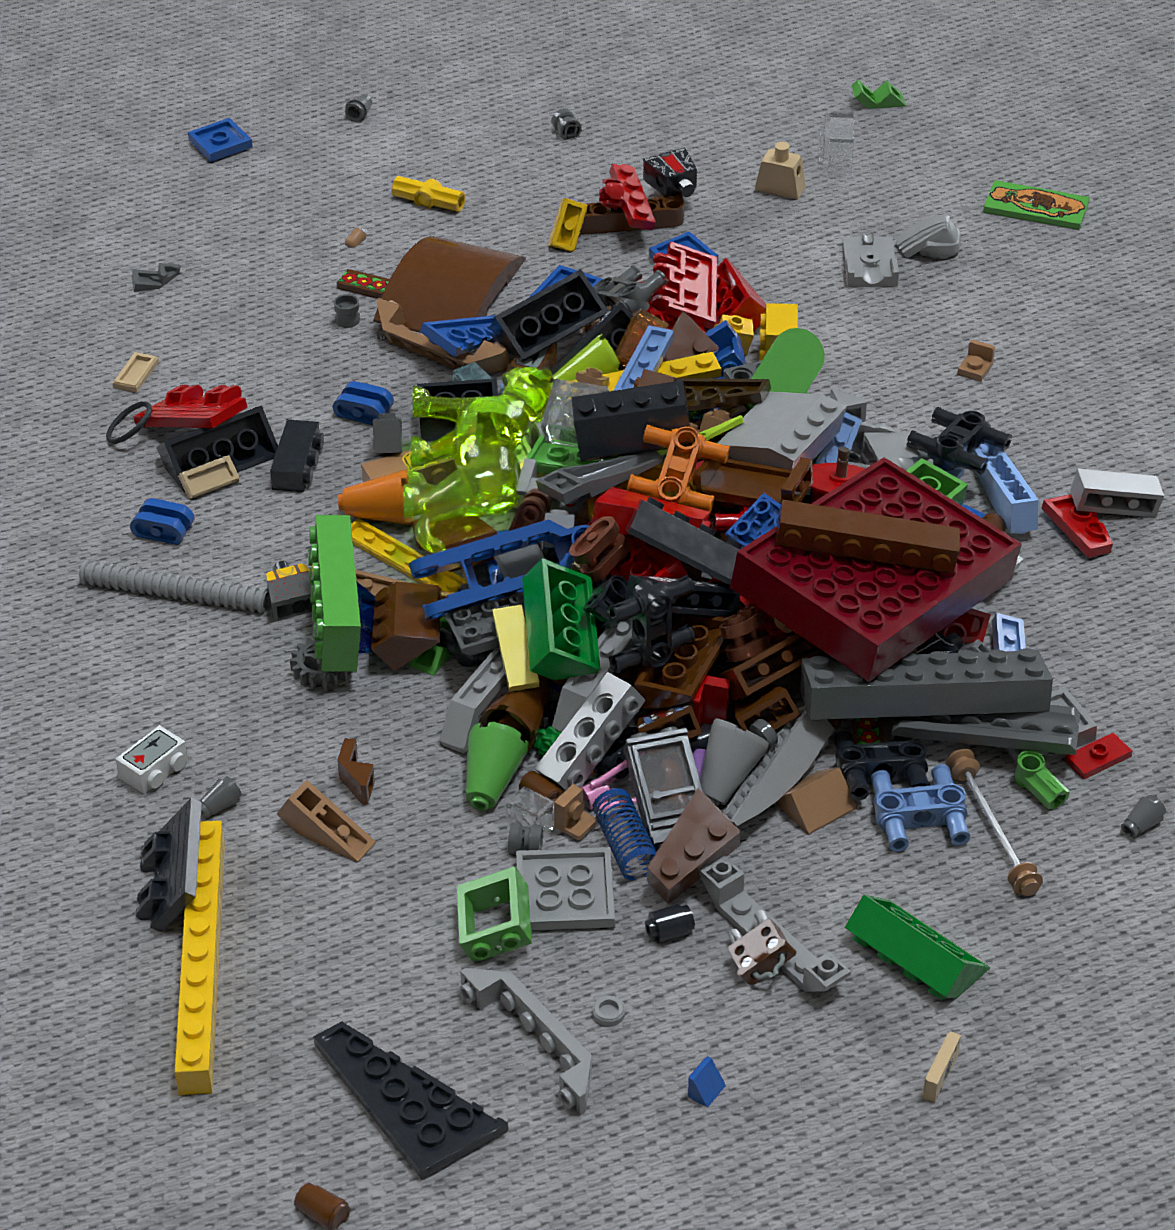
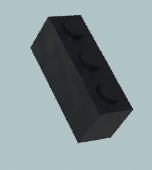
M287 419L270 469L272 490L304 492L307 483H312V466H317L319 458L318 449H322L324 444V434L319 431V422Z

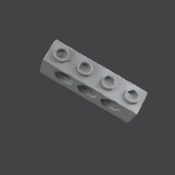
M607 672L534 769L560 786L564 791L572 784L581 787L633 716L638 712L645 699L631 684Z

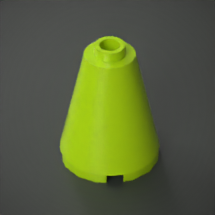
M601 334L552 376L554 382L550 383V386L558 398L561 396L559 383L576 380L577 372L586 370L587 367L601 370L603 372L602 375L619 371L620 362L606 338L604 339Z

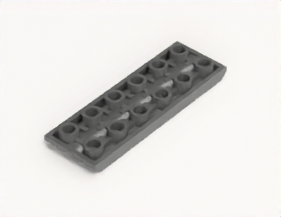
M609 572L608 576L602 581L592 582V591L611 578V573ZM514 593L503 598L486 601L482 604L445 614V619L462 653L471 656L499 648L492 609L522 605L525 617L524 593Z
M1050 705V711L902 716L894 718L892 735L905 738L959 742L969 745L978 744L998 748L1006 747L1076 755L1080 713L1074 707Z

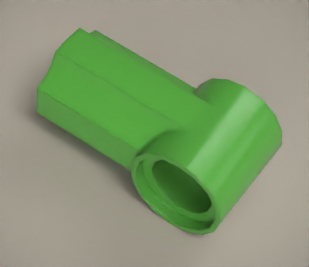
M1027 750L1019 754L1014 774L1016 784L1028 789L1047 809L1053 810L1062 805L1069 798L1070 791L1045 767L1044 757L1033 750Z

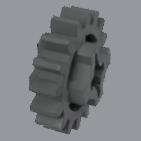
M307 638L306 645L298 643V650H292V658L290 659L291 671H293L294 679L300 678L301 685L310 682L313 689L317 684H321L322 688L326 689L327 684L332 683L336 687L338 686L339 679L346 681L348 680L347 674L353 673L321 671V660L315 659V642H319V640L313 641L311 638Z

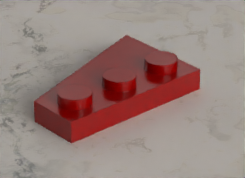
M1071 494L1043 500L1041 509L1088 558L1111 553L1113 542L1104 523L1099 522L1098 512L1078 511Z

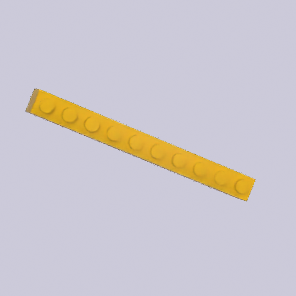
M222 820L200 822L196 897L185 907L175 1058V1077L178 1095L213 1093L225 854Z

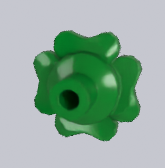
M552 726L546 730H539L538 739L534 744L538 748L537 754L543 757L562 732H557Z

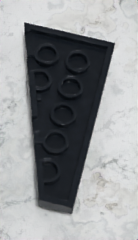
M342 1021L313 1036L316 1048L421 1180L508 1131V1122L498 1117L495 1119L484 1112V1107L474 1101L471 1104L456 1095V1090L415 1065L412 1068L400 1061V1056L392 1051L387 1053L375 1046L372 1039Z

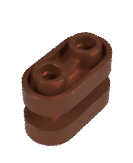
M538 488L529 490L520 503L508 531L543 521L545 513H549L551 508V497L539 491Z
M605 516L593 522L569 549V553L575 563L580 565L581 573L591 577L592 582L604 580L616 564L626 557L630 549L625 536L619 533L620 528L611 516Z
M755 606L739 609L738 615L724 618V623L719 626L722 639L732 638L733 644L725 649L729 662L749 659L771 646L769 634L767 632L759 633L758 627L765 623L763 611L756 610Z

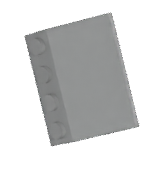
M769 392L762 403H757L743 417L744 423L732 428L718 444L730 446L728 456L737 461L793 470L801 457L813 460L840 432L847 407L822 394Z

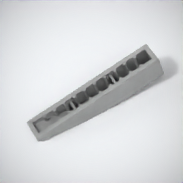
M804 705L797 708L800 713L798 717L780 727L776 733L778 743L766 751L723 812L735 826L753 818L777 802L783 794L787 793L798 782L806 771L815 765V758L828 745V738L834 731V727L827 719L810 720Z

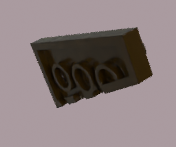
M676 378V381L683 380L687 395L688 411L762 403L771 390L769 379Z

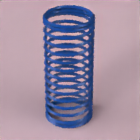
M610 789L601 793L595 799L593 811L623 877L634 881L636 876L626 874L634 872L626 870L625 868L631 867L626 866V864L636 856L645 854L637 859L642 860L651 854L645 862L639 864L645 865L657 852L652 845L629 793L624 789ZM616 795H623V796L627 797V798H616V799H613V800L609 801L608 803H606V804L600 809V811H599V813H598V810H599L600 805H601L605 800H607L608 798L613 797V796H616ZM618 800L627 801V803L615 804L601 814L602 810L610 803ZM620 805H625L623 808L613 811L608 816L605 815L612 808ZM614 813L618 814L609 822H606L611 815H613ZM627 815L621 820L614 823L612 827H609L613 820L617 819L620 816ZM629 820L628 822L619 826L614 832L611 831L615 827V825L619 824L622 821ZM631 825L630 827L620 832L617 836H613L622 827ZM633 830L632 832L626 834V836L622 837L619 841H616V839L621 834L625 833L626 831ZM635 835L628 841L624 842L621 846H618V844L625 838ZM637 840L636 842L628 846L624 851H620L624 847V845L628 844L631 841ZM639 845L631 852H629L626 856H623V854L628 849H630L633 846Z

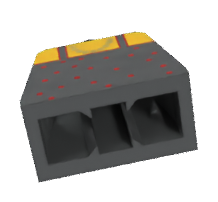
M286 561L277 562L273 566V571L266 574L273 621L276 622L312 612V604L315 603H311V585L314 584H309V568L302 563L289 566Z

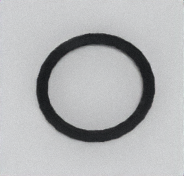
M141 401L122 411L110 424L106 433L107 441L111 444H119L134 436L149 420L152 413V405L149 402ZM140 407L147 408L145 415L133 429L121 437L112 438L111 435L114 428L128 414Z

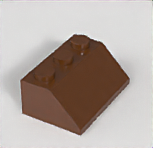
M395 582L388 588H382L376 594L371 650L394 671L440 642V618L426 620L422 604L428 605L441 600V588L438 585Z

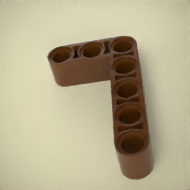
M655 190L656 198H647L656 222L653 229L681 226L684 223L683 195L678 194L664 197ZM600 202L584 203L588 206L579 235L647 230L629 227L621 207L612 209L603 207Z

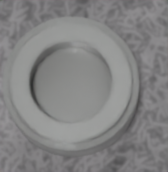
M615 996L600 997L593 1004V1018L602 1026H616L625 1018V1004Z

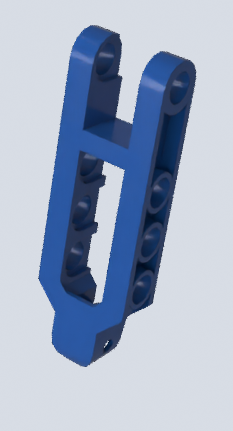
M548 519L411 561L408 565L413 579L428 577L460 567L467 587L465 590L447 595L446 599L428 605L422 604L426 620L445 617V614L458 609L468 608L486 601L523 592L522 578L525 575L512 579L505 577L502 582L486 587L478 586L471 563L547 541L554 545L558 558L557 564L571 569L575 561L570 555L569 549L589 526L580 525L567 529Z

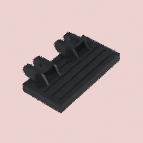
M190 798L160 831L154 832L141 847V855L143 857L140 861L141 872L155 873L154 878H151L137 894V902L140 905L136 909V917L139 920H151L150 927L160 932L196 897L202 802L194 798Z

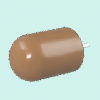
M356 227L346 238L344 244L347 247L358 246L366 239L367 235L365 233L367 230Z

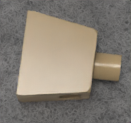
M778 142L775 144V149H769L761 161L755 190L798 200L806 187L802 157L798 154L789 153L788 143Z

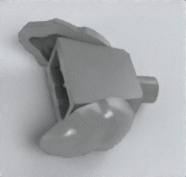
M861 422L851 447L855 453H861L867 467L885 457L904 470H908L921 458L926 461L930 459L927 453L907 447L908 433L897 432L884 424L873 425Z

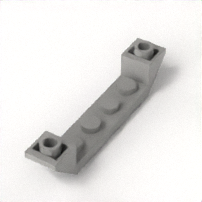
M631 618L619 624H613L610 628L604 630L598 638L601 670L594 674L571 677L562 687L552 725L557 732H562L605 674L607 672L613 674L614 671L610 666L609 656L631 648Z
M500 647L495 648L451 699L439 740L441 745L464 754L468 751V736L471 728L475 724H479L478 716L507 683Z
M723 855L699 870V875L717 911L743 935L758 926L754 914L756 912L759 915V910H763L767 918H770L781 929L786 940L797 953L793 958L784 963L780 969L804 992L827 991L851 975V971L830 951L816 958L744 892V873L726 856Z
M473 968L461 970V986L459 990L467 1003L470 1004L476 1000L477 1007L482 1010L501 999L502 1004L508 1011L514 1010L520 1016V1021L528 1032L534 1031L539 1036L543 1048L548 1053L553 1051L560 1058V1063L565 1072L559 1075V1098L567 1109L576 1105V1112L579 1115L586 1112L592 1077V1055L512 972Z

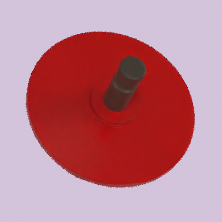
M845 447L838 449L837 463L812 465L813 484L810 487V504L865 469L848 464L850 449Z

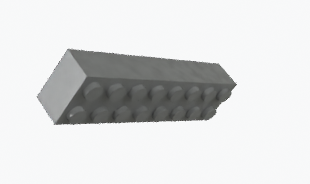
M1029 648L1019 651L994 649L990 652L965 650L960 653H944L940 651L930 654L908 653L870 682L833 657L817 655L811 658H802L800 692L810 720L1050 711L1053 678L1039 650Z

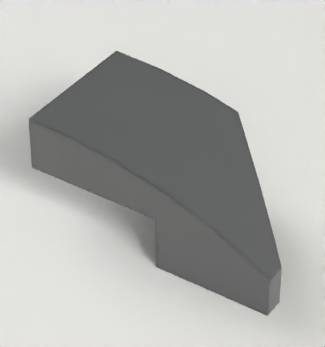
M159 263L158 271L133 269V291L160 289L180 273V264Z

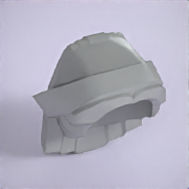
M931 214L930 217L907 227L897 238L896 245L907 259L917 252L922 256L932 259H947L956 255L960 250V232L949 218V215L941 214L934 216Z

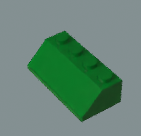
M542 558L522 578L530 671L553 680L598 673L601 668L596 620L590 612L586 613L583 610L585 603L593 592L591 577Z
M863 894L844 927L854 934L852 939L866 948L872 946L879 951L877 956L881 960L891 965L897 963L904 968L902 973L906 977L918 983L920 980L929 985L928 991L942 1000H945L946 997L957 999L991 968L889 899Z

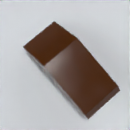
M344 738L337 759L339 779L361 804L368 805L375 784L373 764L357 762L356 739Z

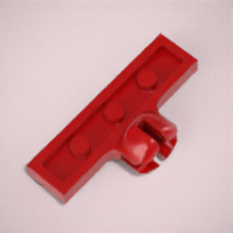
M612 164L609 170L611 178L604 179L602 183L606 187H602L599 190L600 204L603 207L612 209L621 207L629 227L653 230L656 222L635 167L627 164Z

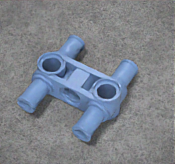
M937 765L931 770V777L935 784L931 786L893 789L890 774L887 771H877L871 775V783L875 791L873 799L875 821L886 832L889 847L892 851L900 852L905 850L909 846L905 829L920 828L921 825L923 827L947 825L951 842L954 845H964L970 840V832L965 822L968 815L965 806V791L953 783L950 768L947 765Z

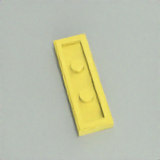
M522 605L492 609L509 692L539 687L538 674L530 671L527 629Z

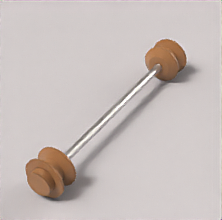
M959 749L952 752L946 760V765L950 768L952 779L955 781L967 780L1015 866L1007 876L1008 882L1013 885L1014 893L1016 895L1023 894L1024 896L1035 894L1043 883V877L1037 873V867L1034 863L1025 862L1020 864L973 779L980 769V764L975 760L974 753L969 749Z

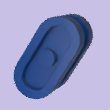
M351 381L334 401L332 408L337 417L373 425V420L378 419V414L387 413L394 404V398L383 387Z
M149 498L144 501L139 509V513L131 521L130 529L136 537L179 545L186 531L189 530L194 522L195 517L192 510L186 505Z

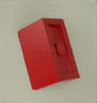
M706 675L693 701V711L700 728L702 723L713 724L715 719L727 721L730 692L729 679Z

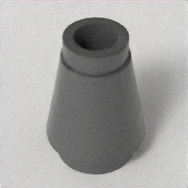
M363 94L348 101L345 106L347 118L354 122L364 120L372 105V98L367 94Z
M228 776L224 779H218L200 799V802H202L201 814L205 815L204 818L206 820L238 803V798L242 796V793L237 784Z
M1153 795L1141 797L1124 823L1121 824L1122 831L1130 833V836L1135 838L1137 835L1163 821V815L1166 813L1164 804Z

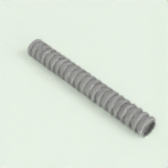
M85 560L79 571V579L83 585L89 583L90 586H95L97 584L98 587L102 588L105 585L108 589L114 587L115 590H120L122 588L126 592L130 589L132 593L139 591L140 594H146L147 592L151 596L156 593L157 597L164 595L165 598L170 599L173 596L176 600H179L181 597L182 601L190 599L191 602L195 603L198 600L200 604L207 602L208 605H213L215 603L219 607L223 604L225 608L232 606L233 609H238L240 607L244 611L249 608L250 612L257 610L258 613L262 614L269 605V592L266 588L260 590L259 587H253L251 589V586L247 585L243 588L241 584L234 586L233 583H228L226 585L222 581L217 583L216 580H211L209 582L208 579L203 578L200 580L197 577H194L192 580L191 576L184 578L183 575L178 574L175 576L172 573L167 575L166 572L158 573V571L154 570L150 573L147 569L142 571L141 568L133 569V567L129 566L125 568L123 565L117 567L116 564L108 565L104 562L100 564L98 561L91 562V560Z

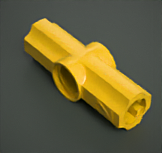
M396 176L391 188L393 196L413 200L417 206L429 207L428 209H431L432 206L460 212L466 201V193L443 187L435 179H427L425 182Z

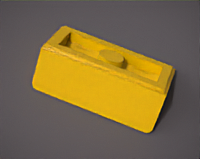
M567 198L561 199L548 246L574 252L588 205Z

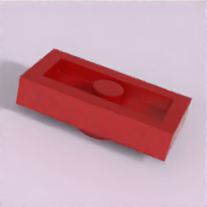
M1113 732L1077 749L1076 755L1067 754L1065 762L1084 780L1132 757V750Z

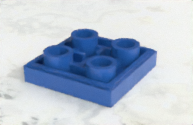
M763 493L725 533L726 537L742 544V549L777 526L781 504L766 493Z

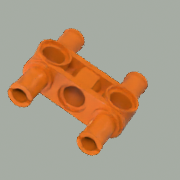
M647 425L643 442L666 447L668 452L659 479L653 481L631 474L627 491L711 513L715 496L691 491L689 486L698 459L704 457L726 464L730 446L706 441V437L698 434L692 427L685 426L668 431ZM688 441L691 442L693 445L689 447H684L681 445V443ZM668 491H674L677 493V495L674 497H668L664 495V493Z

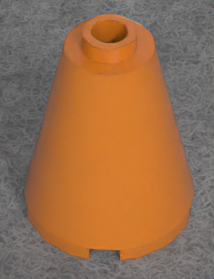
M397 471L343 488L342 494H338L339 510H344V514L350 515V517L403 525L412 524L411 521L414 520V517H410L409 508H415L412 478H407L410 471Z

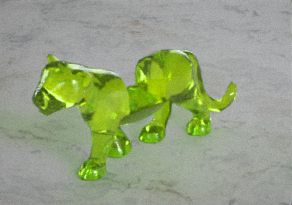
M535 367L511 369L510 372L502 375V384L505 388L503 393L492 397L430 396L428 390L413 385L414 418L434 417L456 422V427L453 431L436 441L427 443L417 436L411 437L412 467L454 457L457 468L438 485L427 483L422 473L411 469L408 470V484H404L403 492L404 518L421 515L415 524V535L419 544L426 551L437 553L446 549L442 541L431 534V528L435 524L457 518L503 516L512 509L519 497L516 490L519 486L521 474L519 460L512 451L520 444L533 422H553V414L550 408L552 404L550 384L552 373L549 369L539 370Z

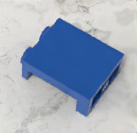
M727 320L705 333L719 347L716 359L721 367V377H724V369L746 364L740 337Z

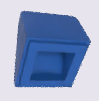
M709 1056L705 1057L688 1077V1097L705 1107H709L726 1087L713 1059Z

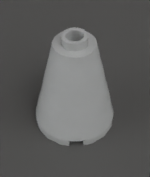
M715 719L713 724H711L700 777L703 793L717 807L719 803L726 805L766 753L769 743L760 736L748 730L745 732L736 728L737 725L721 719Z

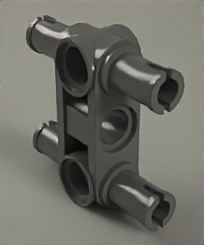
M632 265L618 278H605L595 284L593 288L606 307L610 306L612 308L622 302L634 316H638L650 307L649 302L652 299V295L666 285L668 280L661 271L657 270L643 283H638L637 281L641 280L643 276L641 273L637 275L640 270Z

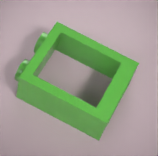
M516 866L457 885L459 944L471 961L485 960L532 944L528 884ZM510 901L511 921L475 932L474 912Z

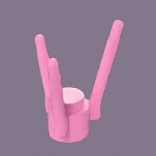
M644 751L638 752L639 758L644 756ZM626 760L600 778L581 787L583 789V801L589 800L590 810L593 809L595 799L601 793L610 790L608 784L616 780L613 776L628 767ZM631 798L634 804L637 803L636 798ZM608 799L600 805L599 810L608 803ZM626 800L614 801V802L610 803L609 805H607V806L602 810V812H603V811H606L608 808H610L611 806H613V805H615V804H618V803H627V801H626Z

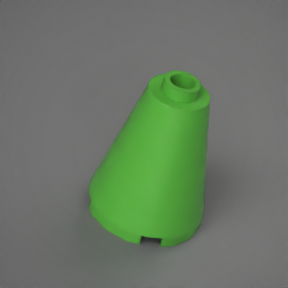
M489 722L487 727L480 728V723L475 724L468 736L466 799L473 808L481 811L493 808L528 751L529 743L527 740L524 743L520 739L521 733L518 730L496 722Z

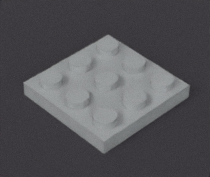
M610 847L516 851L517 869L528 884L531 930L615 927Z

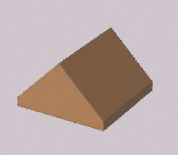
M840 767L819 770L798 781L775 802L808 835L857 809L854 799L850 796L849 787Z

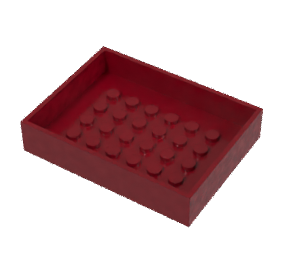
M883 457L812 504L960 528V550L953 574L775 545L776 526L737 551L730 588L870 682L1010 581L1022 543Z

